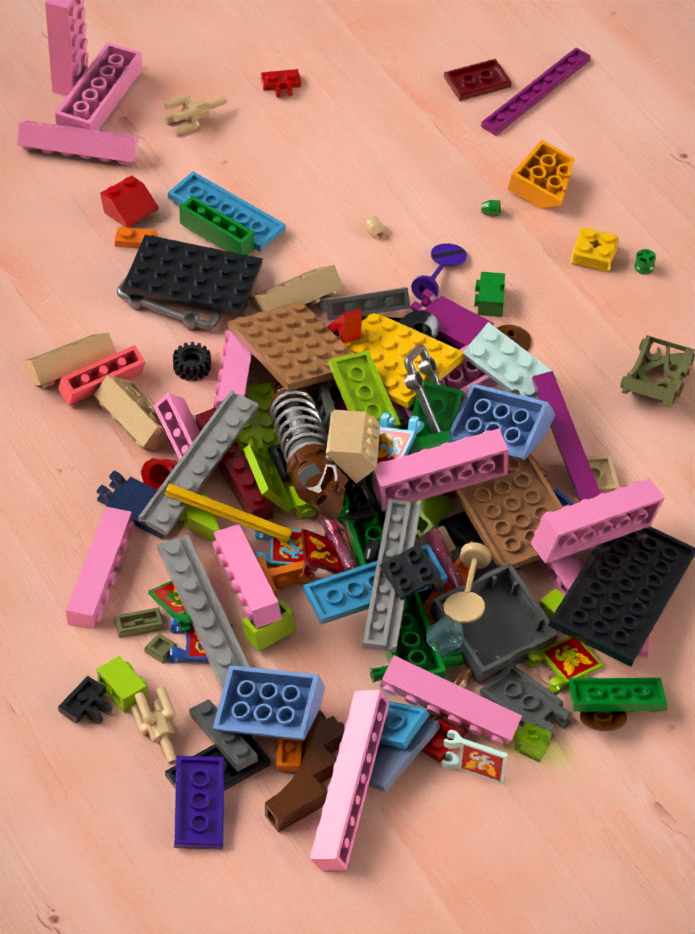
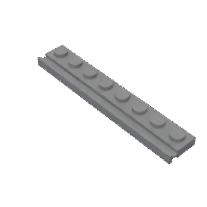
M231 390L141 512L138 521L145 522L147 526L166 536L188 506V504L167 497L165 495L167 486L173 484L198 493L255 414L258 404L241 394H235Z
M389 499L362 648L386 651L387 649L393 650L396 653L405 599H399L381 571L380 565L415 545L421 503L416 505L411 504L410 501Z
M186 535L182 539L176 538L160 543L157 546V550L186 613L192 618L191 624L223 691L230 665L250 666L189 536Z

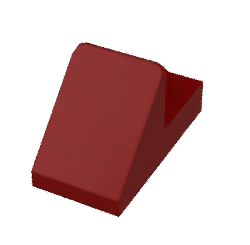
M361 309L343 313L329 324L327 328L333 334L336 333L337 336H340L343 343L359 340L362 328Z
M448 718L437 720L441 728L421 750L439 763L445 758L446 752L452 750L444 746V739L454 740L447 737L448 731H456L462 738L468 733L466 728L450 723L447 720Z

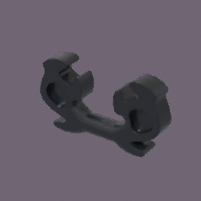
M345 475L349 479L344 486L345 494L348 498L353 496V491H358L366 502V505L358 502L351 506L349 520L355 525L371 522L374 517V510L378 514L380 513V503L373 498L365 478L356 484L348 475Z

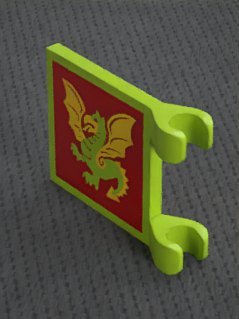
M567 637L540 651L529 653V660L526 662L529 667L535 668L542 661H546L558 675L551 678L550 683L552 685L548 687L554 694L568 685L569 678H582L603 667L600 660L584 643L571 637Z

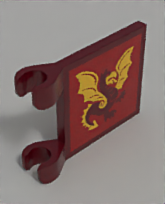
M306 529L301 530L304 557L303 576L311 578L312 571L316 572L318 568L335 573V575L345 572L341 542Z

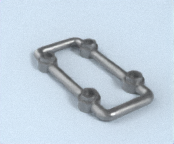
M126 277L116 290L118 297L129 301L132 309L139 310L142 307H146L183 321L184 326L188 330H195L197 327L211 330L225 314L215 312L210 321L207 322L201 320L196 312L183 313L145 299V297L123 293L122 286Z
M418 344L404 358V365L408 373L404 380L408 389L415 390L433 434L442 430L439 428L423 389L422 375L429 376L430 381L433 383H441L436 373L437 365L434 358L429 356L423 344ZM420 354L422 361L418 364L419 371H416L413 361Z

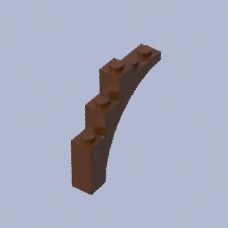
M321 710L318 711L306 735V751L299 769L292 780L278 794L265 802V817L277 832L322 808L325 804L327 789L323 782L332 778L333 767L337 760L333 752L339 749L345 725L342 722H338L334 716L326 719Z

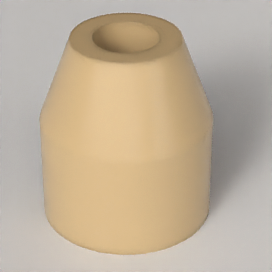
M372 216L365 221L364 226L370 235L380 238L384 234L383 225L377 216Z

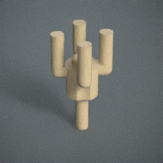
M185 95L165 102L166 110L183 105L181 112L164 117L165 123L170 124L183 119L190 122L173 129L175 136L193 131L200 126L198 119L209 116L210 109L227 104V100L223 96L207 103L204 99L192 102L190 97Z
M161 687L157 689L159 699L153 701L155 711L152 712L149 709L144 693L139 692L135 694L137 704L131 707L139 731L142 735L149 733L153 743L162 745L168 763L170 765L175 764L176 755L170 739L175 736L170 723V719L175 716V711L166 688Z

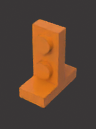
M256 557L276 599V588H284L314 579L313 571L311 578L303 576L304 561L268 569L264 557Z

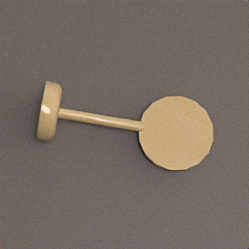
M468 543L461 548L460 559L470 570L465 591L452 594L444 603V613L453 622L470 623L476 621L485 611L483 599L476 593L470 592L475 569L485 568L491 561V551L483 544Z

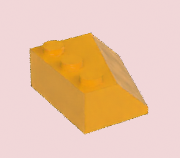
M541 139L511 174L508 190L539 208L560 206L563 202L575 158Z

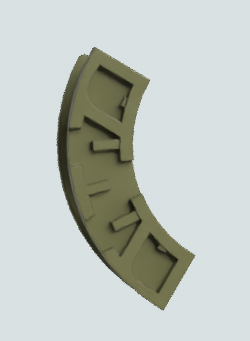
M646 335V338H642L639 345V351H641L632 370L627 373V377L623 376L620 388H622V393L624 394L632 391L662 400V405L673 407L676 403V397L680 396L685 383L682 382V379L690 373L695 358V349ZM653 343L666 346L665 356L661 357L659 347H657V353H650ZM670 347L685 353L670 354ZM668 365H671V369H676V371H670ZM664 366V374L669 380L658 381L653 384L647 378L646 373Z

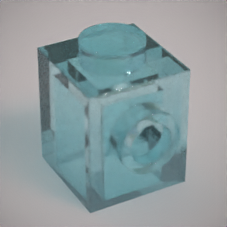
M446 615L427 629V644L441 657L451 650H456L463 643L464 630L461 623Z

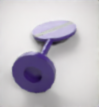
M443 243L432 248L431 257L439 266L431 277L421 275L413 280L411 289L414 296L422 301L424 299L422 293L428 289L437 298L439 285L435 279L444 266H458L466 261L467 253L462 247L456 244Z

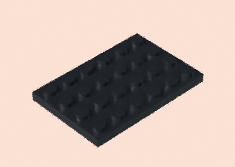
M145 234L123 283L122 292L243 317L263 265V258Z

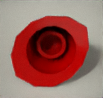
M151 458L144 462L140 471L143 483L158 490L178 461Z

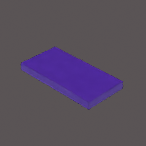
M176 756L174 848L223 849L224 757Z

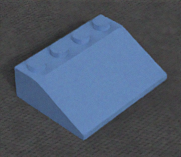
M472 383L450 430L453 442L464 437L482 434L488 430L500 429L508 447V457L524 461L547 434L556 414L549 402Z
M230 665L213 730L304 741L321 707L325 685L319 674Z

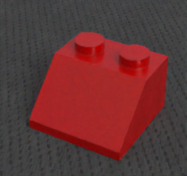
M133 176L126 177L121 182L108 187L100 193L104 213L127 228L159 211L157 203L145 184Z

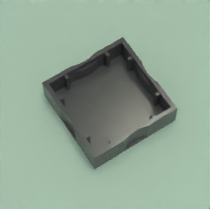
M510 562L482 575L478 580L472 582L470 592L479 595L485 604L483 615L476 621L457 623L447 618L444 613L446 599L454 593L465 591L466 585L459 586L433 599L430 609L431 615L455 651L460 650L463 663L473 671L472 676L477 684L498 675L511 663L516 666L528 660L529 653L540 651L555 644L559 635L557 630L548 626L549 618L543 609L532 599L527 586Z

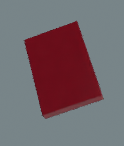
M496 58L444 72L445 80L459 101L510 88L512 84Z

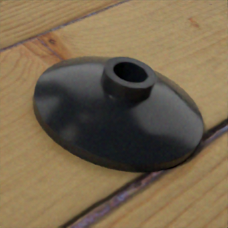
M413 311L404 316L400 321V324L418 332L422 331L423 334L436 339L440 331L439 322L430 312Z

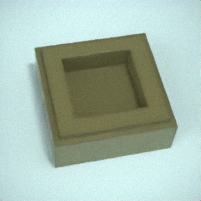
M158 633L144 649L145 653L164 663L169 658L170 649L177 647V644Z

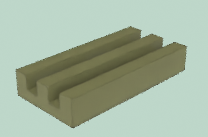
M159 607L114 616L119 638L164 630Z

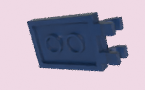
M114 470L109 475V479L112 480L109 487L115 489V491L112 493L106 486L101 485L97 489V493L100 494L97 501L106 504V507L132 512V521L135 522V526L162 539L165 535L147 526L145 522L138 521L139 515L158 490L131 476L128 480H125L119 472Z

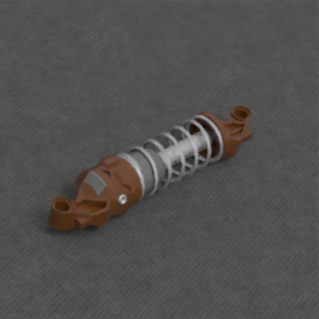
M274 378L270 387L276 394L270 400L268 411L272 424L275 427V433L278 436L281 450L284 453V459L287 462V473L291 477L298 497L304 502L312 504L327 520H333L341 513L343 495L346 492L344 486L349 479L342 473V469L326 454L328 437L322 425V420L319 417V412L316 409V394L309 386L287 391ZM289 434H292L293 437L292 439H288L287 436Z

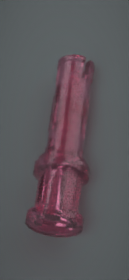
M321 514L317 521L323 526L325 538L331 541L344 570L348 571L349 569L359 567L343 537V527L339 526L337 520L329 521Z
M439 528L431 529V533L429 531L426 532L435 556L448 577L447 585L449 590L451 591L459 586L466 585L459 573L461 571L460 568L453 563Z

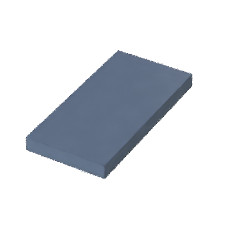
M427 718L406 750L379 744L368 787L387 792L441 728L439 721Z

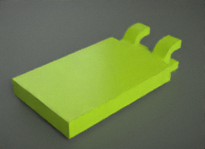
M250 435L248 437V446H244L241 443L238 446L248 460L261 494L289 513L295 507L274 462L271 460L268 452L269 448L265 445L261 446V453L257 448V440Z

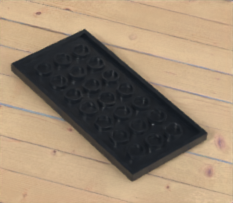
M651 526L596 545L550 619L548 626L632 667L694 559L695 547Z

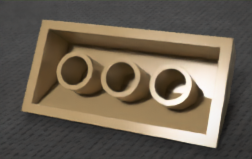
M335 264L320 266L250 297V301L259 312L301 302L313 305L320 302V297L326 295V298L338 294L337 290L343 288Z
M101 332L27 359L21 363L35 385H42L45 388L55 384L54 380L62 378L116 354V350L109 332Z
M107 375L94 393V396L99 400V405L111 413L113 420L122 424L123 430L128 435L133 436L136 439L135 443L142 449L157 450L168 444L170 440L153 407L155 403L134 381Z
M334 410L331 412L326 454L356 484L377 467L380 434L378 420L361 411Z

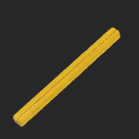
M169 484L165 491L167 497L288 542L291 537L292 530L176 485Z

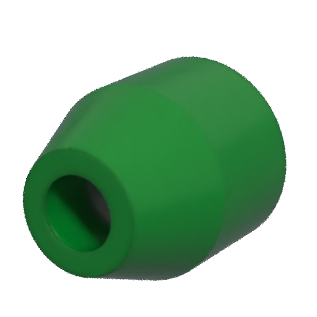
M500 200L482 202L481 212L489 216H500Z

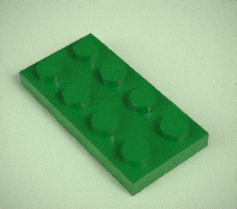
M569 678L568 680L573 712L602 711L610 713L612 711H626L632 713L635 711H667V700L661 678Z

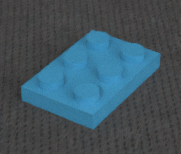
M389 701L390 704L379 744L406 750L429 717V713L425 708Z

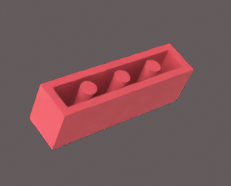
M133 345L62 377L58 390L68 406H71L93 396L107 375L128 380L142 374L145 360L137 347Z

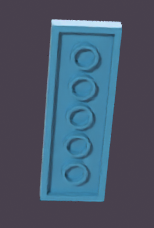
M194 171L168 192V199L180 206L191 196H194L254 232L255 249L259 252L286 230L285 223Z
M430 545L421 546L441 576L442 583H447L448 577ZM377 561L303 585V591L321 625L369 609ZM425 587L424 589H422V590H420V591H418V592L427 590L428 588Z

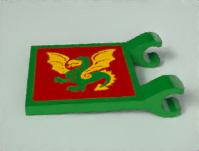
M172 581L148 590V594L179 623V628L182 631L191 629L188 623L192 622V618L186 613Z

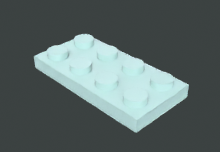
M489 322L463 352L469 362L511 393L512 390L516 389L519 390L520 395L537 399L538 395L532 382V376L552 371Z

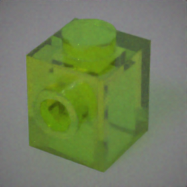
M526 721L522 729L518 728L514 734L513 741L516 742L514 751L540 763L550 746L552 732Z

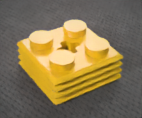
M580 228L572 251L571 263L609 272L617 251L619 236L611 232L596 231L592 228Z

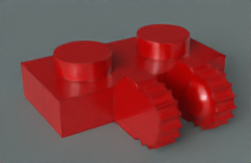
M298 69L261 72L263 91L275 90L276 98L281 97V89H286L288 96H292V88L301 87Z

